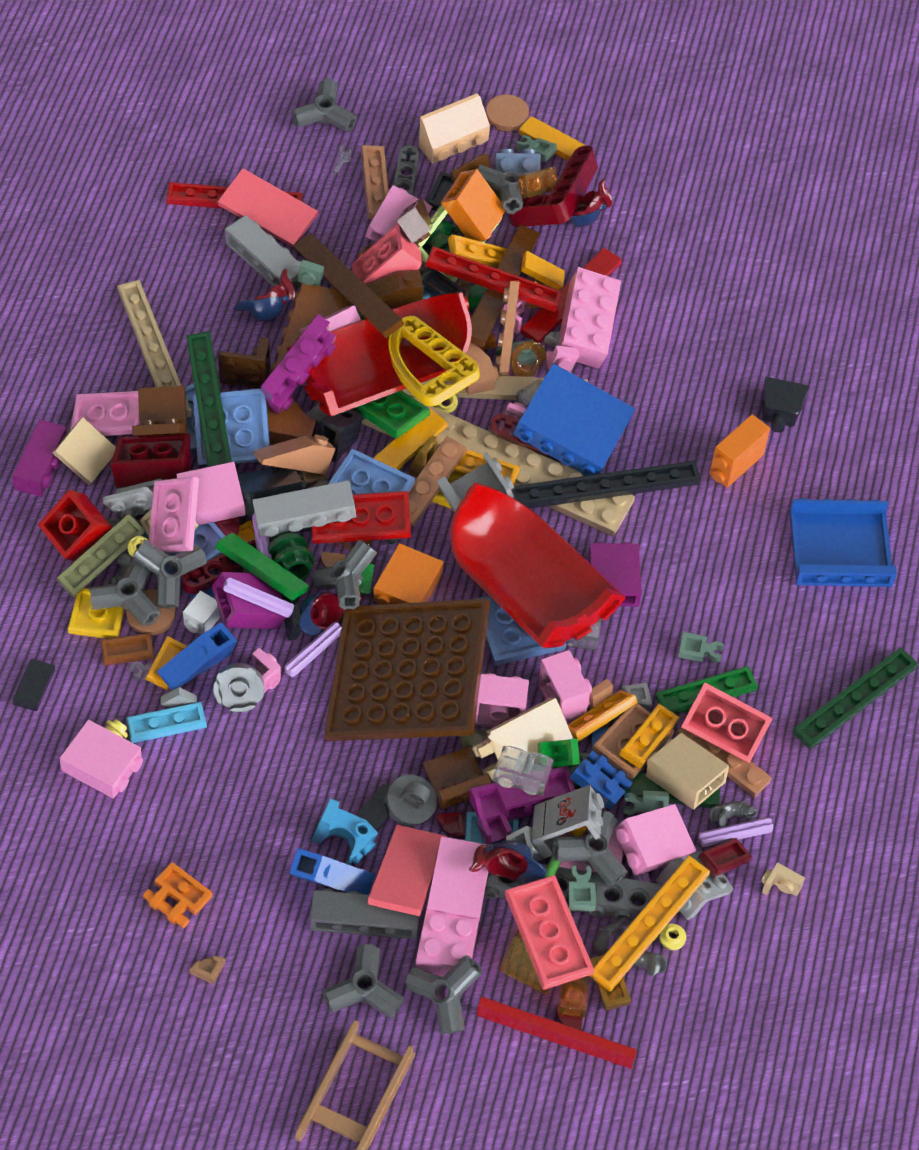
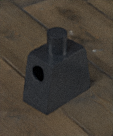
M765 376L762 389V420L771 423L772 431L781 433L785 430V426H795L804 406L809 385Z
M352 409L333 416L327 415L321 420L319 435L328 438L330 444L335 448L331 460L334 463L344 455L359 437L361 421L365 418Z

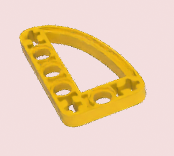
M415 316L402 318L404 326L389 336L390 357L397 376L409 392L426 406H436L477 381L480 377L479 366L475 360ZM424 336L430 337L429 339H426V340H420V339H419V338L424 337ZM402 338L407 339L447 371L422 385L408 370L400 356L399 346ZM439 347L445 348V349H443V350H441V351H435V350H434L435 348H439ZM450 359H460L456 362H449ZM448 381L456 382L452 385H445Z

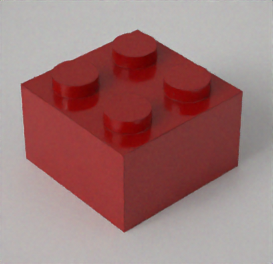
M68 490L38 523L40 529L62 556L72 561H76L113 528L85 494L73 490Z

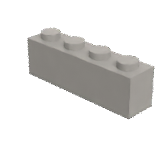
M245 215L225 228L226 244L271 285L279 284L281 272L287 269V274L294 290L301 287L302 283L298 282L301 261H297L292 257L290 252L285 247L282 248L272 235L264 232L256 221H252Z
M349 480L253 500L260 537H271L282 532H296L307 527H321L327 523L345 522L351 518H356L355 504Z

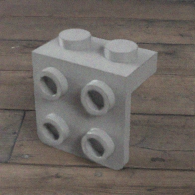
M162 479L116 489V494L103 497V504L117 516L121 517V519L128 514L133 518L146 514L152 509L154 481Z
M702 851L690 855L693 859H695L697 862L703 865L697 858ZM688 856L671 860L655 881L658 884L664 885ZM709 874L679 911L686 920L692 919L707 901L730 894L733 891V887L723 874L716 877Z

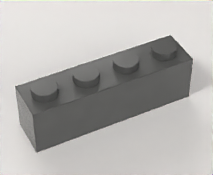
M331 889L314 890L310 931L417 940L419 916L369 905V895H364L357 891L341 893Z

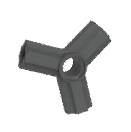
M325 78L319 82L318 95L315 102L291 109V115L296 127H302L314 122L322 124L331 123L345 132H350L357 122V115L336 104L338 83L330 78Z
M480 165L478 171L491 189L496 192V196L501 200L502 207L507 213L515 214L518 210L522 209L521 193L533 191L540 187L539 174L534 170L516 174L509 171L501 173L484 165Z
M144 539L132 556V559L156 575V606L167 609L179 607L180 576L207 564L206 555L198 544L193 546V551H184L169 556ZM164 565H170L174 570V574L166 573Z
M359 540L344 560L337 561L332 567L320 568L314 571L312 576L314 587L318 590L337 588L339 606L344 610L355 609L360 605L359 586L363 579L362 572L377 552Z
M132 559L124 578L117 584L89 588L92 610L120 606L128 610L142 626H150L160 616V610L142 592L151 575V571Z
M605 810L602 811L603 826H601V837L599 839H595L589 830L586 836L555 837L553 839L552 854L556 861H582L585 864L592 865L608 886H613L628 871L608 848L609 840L618 820L614 817V814Z
M372 944L357 946L353 978L322 990L325 1003L331 1013L361 1002L368 1003L390 1019L395 1017L404 1003V997L377 980L380 948ZM362 983H367L371 987L368 989H361L358 987V985Z
M466 955L444 977L418 967H413L411 972L408 973L405 983L408 990L428 997L435 1002L440 1035L465 1030L460 1000L463 992L483 973L480 965L470 956ZM446 986L448 988L447 997L444 995V988Z

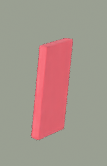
M242 168L218 200V205L240 218L247 215L252 221H256L264 232L294 248L293 245L300 241L318 216V211L244 168Z
M396 825L370 892L368 904L420 916L432 884L441 836H447Z
M555 875L505 890V897L543 990L594 973V968Z

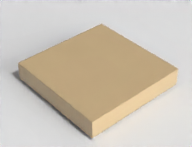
M82 417L53 451V454L89 485L113 457L116 447Z

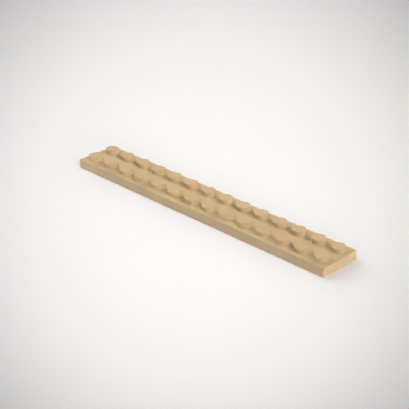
M426 406L442 417L448 425L447 428L436 436L437 448L444 438L448 436L466 446L468 450L480 454L487 452L490 457L520 466L514 486L584 476L573 468L528 448L496 437L492 432L438 408ZM366 418L361 421L362 424L391 436ZM624 495L547 507L614 537L633 505L635 496Z

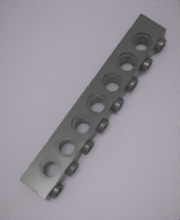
M541 864L545 869H546L547 866H548V865H545V864ZM559 867L555 876L560 888L565 890L562 893L568 905V883L573 882L570 876L572 869ZM576 870L579 875H585L586 871ZM488 872L484 896L490 899L498 897L506 899L505 890L527 883L519 880H512V883H504L501 879L507 877L496 876ZM591 873L589 882L595 883L596 909L595 911L580 912H586L594 917L609 916L619 921H633L663 885L622 878L613 886H608L599 874ZM612 896L617 901H608L605 897ZM632 901H640L643 905L636 906Z

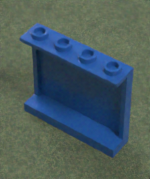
M553 363L521 417L513 435L539 449L542 453L561 461L564 465L581 472L584 476L600 474L632 417L635 408Z
M793 499L789 516L796 585L893 587L897 570L896 566H892L886 517L889 502L876 499L870 501L854 499Z

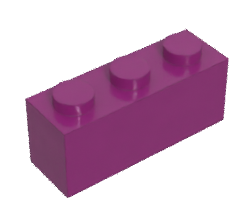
M39 419L12 475L15 490L42 497L45 489L50 488L52 474L54 470H58L61 464V460L53 454V451L67 435V428L65 426Z

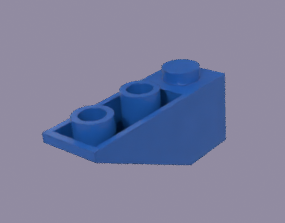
M221 622L201 634L160 668L157 673L169 688L174 690L231 656L237 640Z
M297 848L289 873L292 877L344 893L357 891L364 895H369L375 876L374 873Z

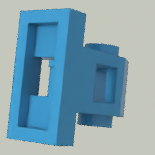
M330 798L311 841L321 845L322 841L329 836H339L345 839L351 850L346 864L354 863L357 865L363 857L362 853L366 856L375 847L374 840L378 832L367 820L339 809L340 802Z

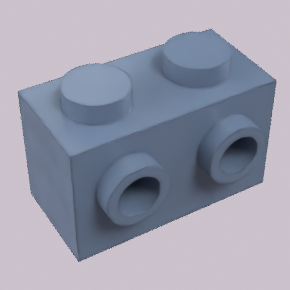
M500 149V153L494 155V170L501 173L509 171L516 174L534 170L540 177V154H535L534 149H522V153H513V149Z

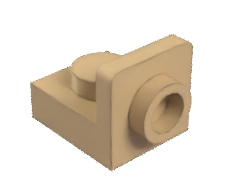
M777 862L774 869H768L762 878L761 883L765 884L762 893L767 895L773 884H775L782 892L793 894L797 897L802 889L805 877Z

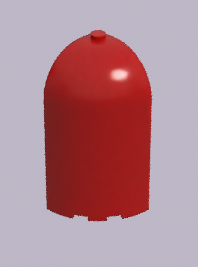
M462 292L437 295L392 309L401 319L406 316L419 318L466 354L471 341L472 326L468 312L469 303ZM366 319L330 331L336 335L334 342L336 348L329 357L324 356L317 367L313 366L308 372L310 375L306 380L307 385L304 386L311 400H318L320 403L319 409L328 416L339 414L406 389L397 376L391 362L389 336L385 338ZM424 336V337H421V338H419V339H420V340H426V339H429L430 337ZM402 338L399 346L400 356L408 370L420 383L436 378L447 371L407 339ZM293 345L286 347L288 352ZM439 347V348H435L434 350H435V351H441V350H443V349H445V348ZM450 359L449 362H456L460 359Z
M476 482L467 490L465 497L454 514L451 525V546L454 557L460 567L541 647H561L569 639L574 638L576 641L592 632L591 626L600 619L606 621L626 597L548 523L527 506L495 488Z

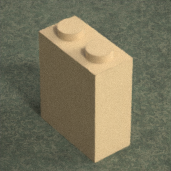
M680 733L674 739H669L658 752H653L646 762L648 765L646 777L694 810L726 783L729 765L683 733Z

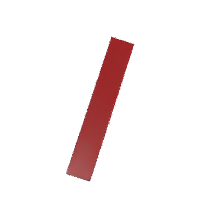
M169 182L166 202L171 205L224 209L218 205V200L228 187ZM286 192L302 202L303 193Z
M434 246L425 265L426 267L504 294L505 288H510V281L520 282L519 300L556 312L563 293Z
M603 248L583 269L609 276L621 265L622 259L606 248ZM569 282L560 290L563 293L556 312L541 308L521 328L522 335L539 345L546 335L553 332L562 323Z
M481 997L479 1001L478 1017L632 1069L637 1052L634 1048L485 997Z

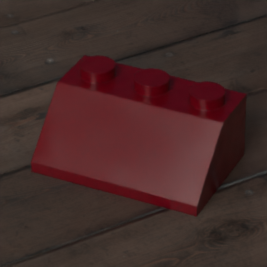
M190 433L119 437L111 460L116 488L129 487L157 479H176L177 474L191 471Z

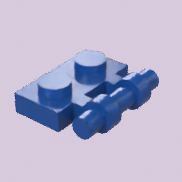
M592 750L587 757L589 761L585 759L570 778L581 787L590 785L596 794L599 793L601 795L604 806L611 810L633 782L626 777L625 772L621 769L618 771L609 764L605 756H599Z

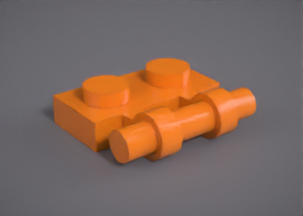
M173 862L155 879V885L160 890L155 894L150 889H147L143 894V898L149 902L151 908L160 910L167 916L168 921L172 924L177 923L182 928H185L190 922L183 913L188 910L196 915L213 897L209 889ZM168 896L178 902L175 907H172L165 901Z

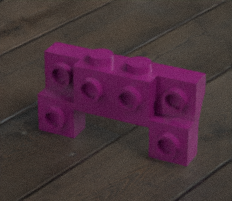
M319 314L261 386V391L267 400V407L277 415L282 410L287 411L294 401L292 398L293 391L299 384L303 385L310 375L308 373L313 366L317 367L323 357H329L336 348V345H334L336 335L328 330L330 322Z
M568 766L539 773H528L521 777L506 778L496 783L471 788L469 799L477 815V826L484 843L488 845L507 840L506 836L512 832L508 821L534 815V805L574 791L575 787L573 780L570 778L571 773Z

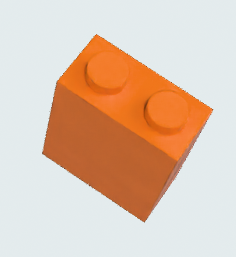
M478 169L461 172L441 201L442 206L465 237L481 242L491 237V232L501 221V217L506 211Z
M753 414L749 416L715 447L709 475L716 482L728 488L764 455L770 427Z
M399 543L374 587L373 601L379 605L428 602L443 575L444 561Z

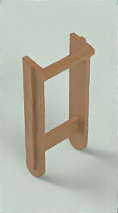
M354 1020L297 1127L295 1140L298 1142L303 1140L313 1121L358 1142L359 1145L356 1150H368L415 1057L414 1047L409 1045L404 1056L358 1035L360 1022ZM352 1044L398 1065L368 1127L321 1105Z

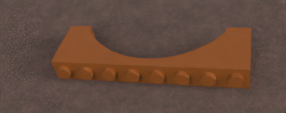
M303 283L301 290L295 293V308H291L289 311L288 322L290 323L288 327H284L282 340L284 341L283 344L278 345L276 358L278 359L277 362L272 363L270 374L288 353L286 347L294 345L300 338V329L310 325L318 314L324 318L352 305L335 289ZM295 400L287 411L282 410L279 415L267 407L270 445L302 436L314 437L316 435V420H311L300 409Z

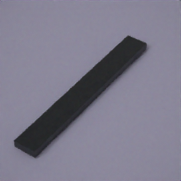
M688 461L517 485L511 491L514 499L532 509L700 485L701 478L696 462Z

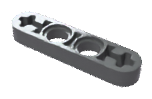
M406 145L399 151L394 186L398 188L407 187L409 189L407 192L413 196L419 162V150L415 146ZM407 155H411L410 162H406ZM403 170H409L412 172V174L405 176L402 175L400 172Z

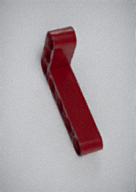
M581 146L573 152L550 195L522 197V209L518 210L515 214L508 213L511 225L514 227H519V225H555L570 220L598 169L592 146Z

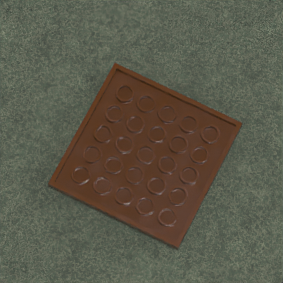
M488 598L358 606L355 609H345L324 732L326 741L473 735L490 610Z

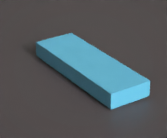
M201 702L126 717L132 743L207 728Z

